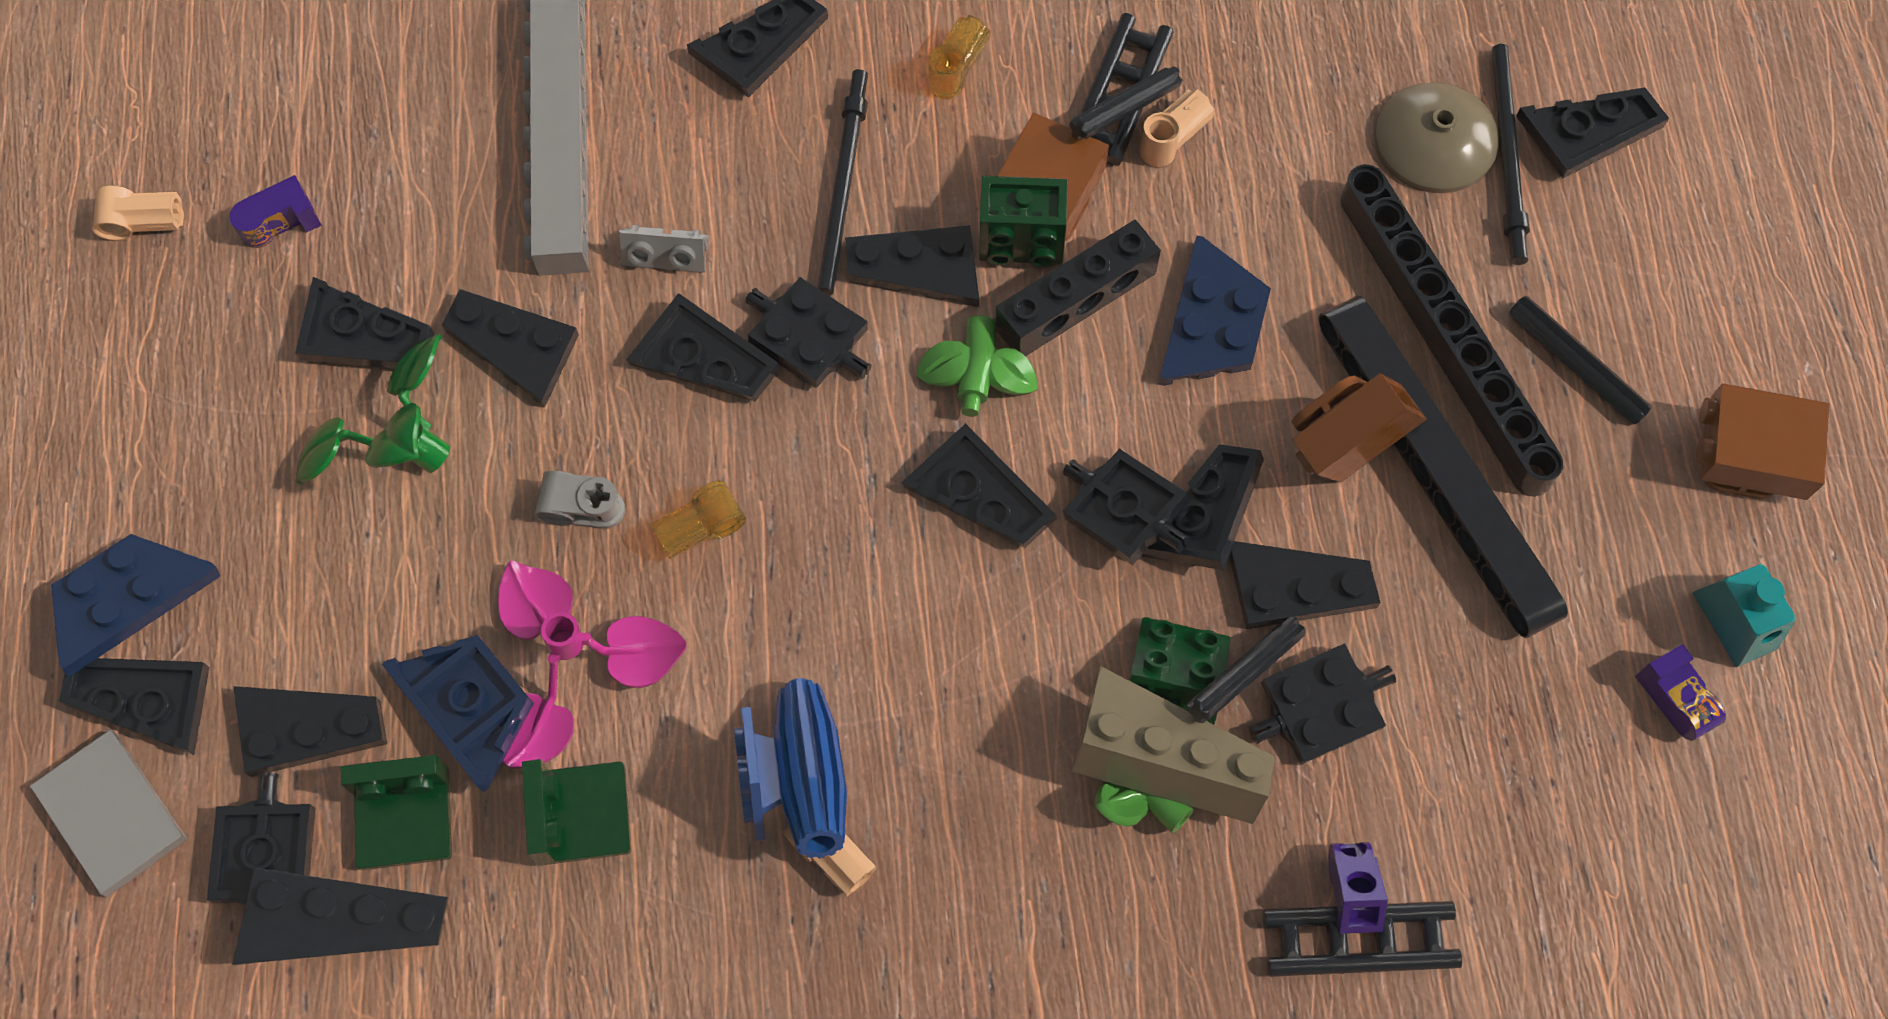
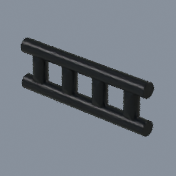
M1129 13L1121 14L1080 114L1112 97V95L1106 94L1113 76L1138 83L1158 72L1173 36V29L1169 26L1161 25L1156 35L1153 36L1133 29L1136 18ZM1126 44L1149 51L1142 68L1119 61ZM1143 108L1123 118L1115 134L1102 130L1091 136L1109 145L1107 156L1109 164L1114 166L1121 164Z
M1453 901L1387 904L1383 932H1375L1377 953L1349 954L1347 933H1339L1337 906L1263 910L1264 928H1280L1283 956L1268 957V973L1270 977L1453 969L1462 967L1460 949H1444L1441 921L1455 920L1456 909ZM1422 922L1425 950L1397 952L1393 923ZM1327 926L1330 955L1302 956L1299 927Z

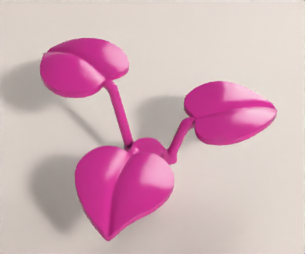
M509 561L501 579L498 595L499 614L502 623L510 634L521 640H531L541 634L550 655L548 656L549 685L546 702L537 694L526 693L534 704L503 761L504 765L512 769H522V761L541 759L546 763L558 756L569 744L574 731V717L567 708L554 705L557 698L558 663L560 660H569L576 657L582 650L583 645H587L601 655H610L607 668L615 681L626 687L643 688L655 684L669 672L686 650L687 644L685 639L673 628L660 621L647 617L631 616L619 619L610 625L607 630L609 647L603 646L592 639L590 633H581L577 620L570 614L573 605L572 590L561 576L548 570L529 567L516 561Z

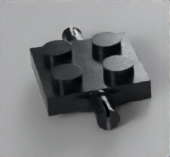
M801 277L783 296L776 300H772L757 288H753L752 293H748L745 300L746 304L751 305L764 314L761 321L748 334V342L814 388H817L830 373L842 366L861 380L865 378V374L869 373L872 365L852 353L854 345L868 330V321Z
M1120 448L1106 464L1092 472L1074 459L1069 461L1070 466L1068 464L1065 465L1063 475L1080 485L1077 496L1063 510L1065 519L1132 566L1149 546L1158 540H1162L1178 553L1184 550L1183 546L1185 548L1188 546L1190 537L1171 525L1173 519L1189 502L1187 492Z
M1344 643L1263 679L1261 684L1271 703L1272 717L1255 725H1250L1249 732L1253 735L1268 729L1252 738L1256 744L1281 734L1291 744L1300 764L1303 765L1386 727L1375 704L1373 692L1396 683L1395 674L1378 680L1393 671L1389 665H1386L1379 670L1364 675L1356 666Z
M271 772L258 774L257 798L255 801H250L240 806H216L207 901L211 903H239L246 906L254 868L310 876L316 808L311 804H284L276 801L279 774Z

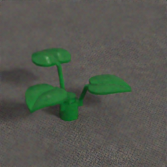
M437 334L418 343L394 367L387 390L393 396L398 395V399L403 404V407L394 413L383 431L373 439L346 429L342 430L344 421L339 417L326 421L307 440L298 461L295 482L302 484V482H307L321 474L336 455L340 442L345 440H353L369 446L365 462L372 468L387 467L412 461L428 473L436 471L446 460L450 451V445L429 431L432 424L423 419L420 407L410 401L409 395L410 391L416 389L426 377L433 362L438 343L443 337Z

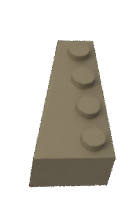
M1100 666L1089 695L1071 772L1253 824L1269 796L1275 756L1208 721L1197 723L1194 721L1193 715L1185 709Z

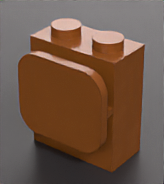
M1033 112L997 176L1068 179L1065 241H1067L1073 235L1086 211L1090 195L1106 168L1109 145L1092 137L1077 140L1072 136L1073 130Z
M1381 373L1369 382L1357 376H1350L1335 384L1294 416L1291 422L1296 430L1301 432L1293 438V441L1300 449L1296 453V457L1309 474L1313 475L1316 472L1323 479L1329 478L1342 482L1427 419L1402 384Z
M1722 383L1710 398L1706 397L1700 409L1699 421L1705 424L1704 437L1700 439L1696 451V462L1701 464L1700 480H1703L1710 488L1716 491L1764 499L1777 494L1808 500L1825 484L1830 403Z

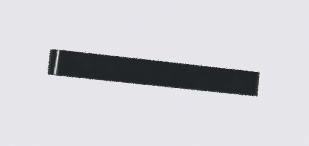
M1363 164L1356 166L1348 175L1341 195L1343 210L1514 486L1527 496L1536 497L1543 495L1549 490L1563 469V459L1559 450L1383 172L1373 165ZM1357 189H1364L1368 191L1369 194L1361 193ZM1377 222H1384L1390 227H1383ZM1398 255H1405L1412 261H1404ZM1419 289H1426L1434 296L1425 295ZM1440 323H1447L1451 325L1455 329V331H1450L1443 328V326ZM1462 358L1473 360L1477 366L1466 364ZM1484 393L1495 395L1500 402L1489 400ZM1507 429L1518 431L1523 439L1514 438L1508 433ZM1530 465L1540 467L1546 476L1534 473Z
M1355 296L1322 312L1318 317L1321 332L1348 375L1357 376L1367 382L1379 373L1402 384L1427 420L1395 442L1394 445L1515 631L1521 637L1529 638L1567 618L1568 608L1561 593L1368 302L1361 296Z

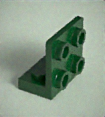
M982 176L979 260L988 261L998 266L1009 265L1012 262L1031 263L1036 267H1050L1054 264H1062L1067 222L1068 179Z
M1144 617L1140 626L1129 681L1187 711L1188 702L1226 671L1231 638L1211 630H1201L1174 624L1166 620ZM1217 714L1207 721L1214 725Z
M436 755L340 766L341 785L354 795L355 862L358 869L370 870L449 860L452 857L449 768Z
M541 759L522 761L527 855L538 866L631 853L626 769L623 762L618 761L549 770Z

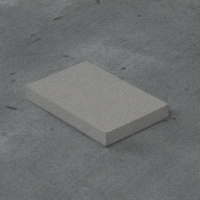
M111 729L30 785L99 893L105 897L113 894L188 839L120 737Z

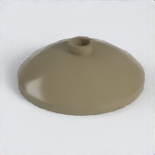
M1421 83L1399 91L1384 105L1375 127L1377 152L1386 168L1403 183L1426 192L1451 193L1474 185L1488 173L1499 150L1498 126L1486 105L1470 92L1445 83ZM1438 120L1445 121L1448 125L1441 124Z

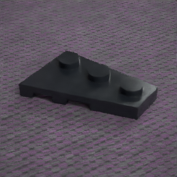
M772 0L756 8L753 16L735 25L731 21L719 27L718 34L704 41L698 38L687 44L688 53L749 98L828 19L827 8L815 0Z
M1645 87L1600 94L1594 100L1572 103L1571 99L1556 101L1554 106L1535 109L1534 105L1520 107L1516 114L1518 120L1562 179L1663 128L1669 120L1667 114Z
M313 277L295 354L303 361L394 369L399 360L411 348L425 339L434 336V331L428 324L390 308H380L362 300L359 295L347 290L344 293L328 286L327 282Z
M1219 444L1188 482L1190 487L1187 491L1189 502L1173 519L1171 524L1190 537L1188 546L1186 548L1183 546L1184 550L1178 553L1162 540H1158L1150 545L1141 556L1224 570L1264 462L1261 450Z
M97 658L70 677L64 674L59 701L68 707L194 755L210 667L204 662Z

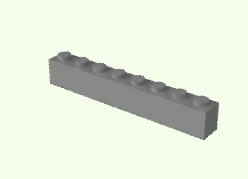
M524 0L525 9L527 12H530V21H524L525 42L527 46H530V55L524 56L525 77L527 80H530V90L524 91L525 111L527 115H530V126H524V141L526 150L531 151V161L524 162L525 182L527 187H531V198L524 199L525 219L527 223H531V235L524 236L525 255L527 260H533L539 276L589 272L585 0Z

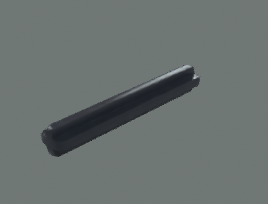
M1175 66L1171 68L1165 67L1072 118L1069 123V127L1073 130L1072 136L1077 140L1082 138L1088 139L1179 88L1182 84V78L1179 76L1180 70Z
M1524 296L1512 306L1510 315L1628 421L1632 424H1637L1648 415L1652 408L1651 405L1530 297Z
M1289 617L1280 623L1189 701L1187 711L1193 715L1194 721L1204 723L1211 719L1298 643L1306 633V628L1300 625L1299 619Z

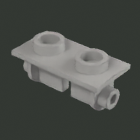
M633 224L632 228L619 230L622 266L704 273L706 271L704 251H708L709 235L701 234V230H672L671 234H664V229L639 227L636 224Z

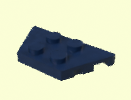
M1196 236L1159 379L1160 385H1171L1175 379L1192 376L1204 379L1215 377L1220 372L1236 373L1251 370L1271 288L1203 236Z
M130 534L53 583L51 588L58 660L63 672L67 677H70L221 577L217 567L212 562Z
M478 635L458 640L451 646H436L422 650L423 656L399 662L396 658L386 660L382 666L482 792H485L495 778L534 703Z

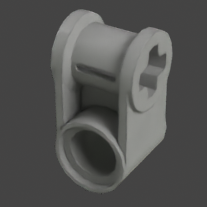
M546 471L543 473L535 510V517L538 520L560 526L578 525L601 529L612 528L623 520L626 513L625 503L618 494L614 484L608 479L574 475L562 471Z

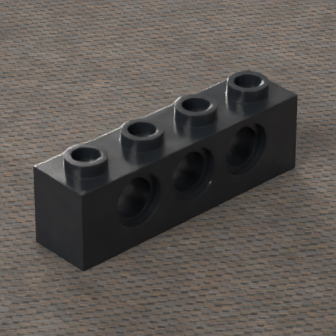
M1134 219L998 304L995 316L996 331L1009 348L1016 349L1026 357L1154 276L1157 272L1161 250L1137 220Z

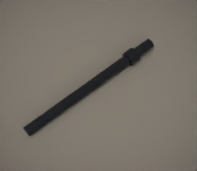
M1497 44L1492 47L1506 202L1503 228L1504 235L1509 237L1511 263L1523 265L1528 262L1526 235L1530 232L1529 215L1523 209L1509 49L1506 44Z
M856 69L852 72L849 96L844 98L841 114L845 121L817 287L829 296L834 294L860 125L866 119L868 102L865 99L868 73L861 69Z

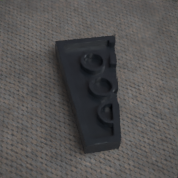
M254 868L232 965L438 946L440 944L449 898Z

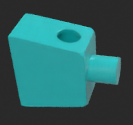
M1762 563L1693 592L1736 668L1776 651L1796 622L1795 614L1784 597L1785 588L1778 579L1773 578L1767 567Z

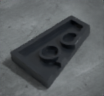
M970 225L845 237L850 283L897 292L902 289L927 293L928 298L942 300L943 297L963 300L965 305L979 307L980 299Z
M459 289L442 323L446 333L480 359L486 360L502 372L504 377L514 385H519L544 408L579 336L576 327Z
M679 293L626 359L632 366L756 402L781 369L778 362Z
M966 423L901 482L905 488L1023 548H1026L1057 519L1056 514Z
M1234 541L1229 558L1246 629L1277 625L1289 617H1296L1301 621L1375 609L1381 603L1371 563L1368 560Z
M233 686L244 772L250 777L257 776L262 772L266 774L267 772L287 769L387 744L381 701L376 696Z

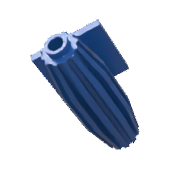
M797 678L786 683L785 687L780 688L778 691L773 738L754 734L751 707L741 708L743 727L734 728L743 816L744 823L754 822L756 841L765 840L763 814L781 804L798 852L801 855H806L807 858L818 857L820 859L836 854V851L841 850L843 843H845L847 788L838 730L823 690L818 683L814 684L812 680Z

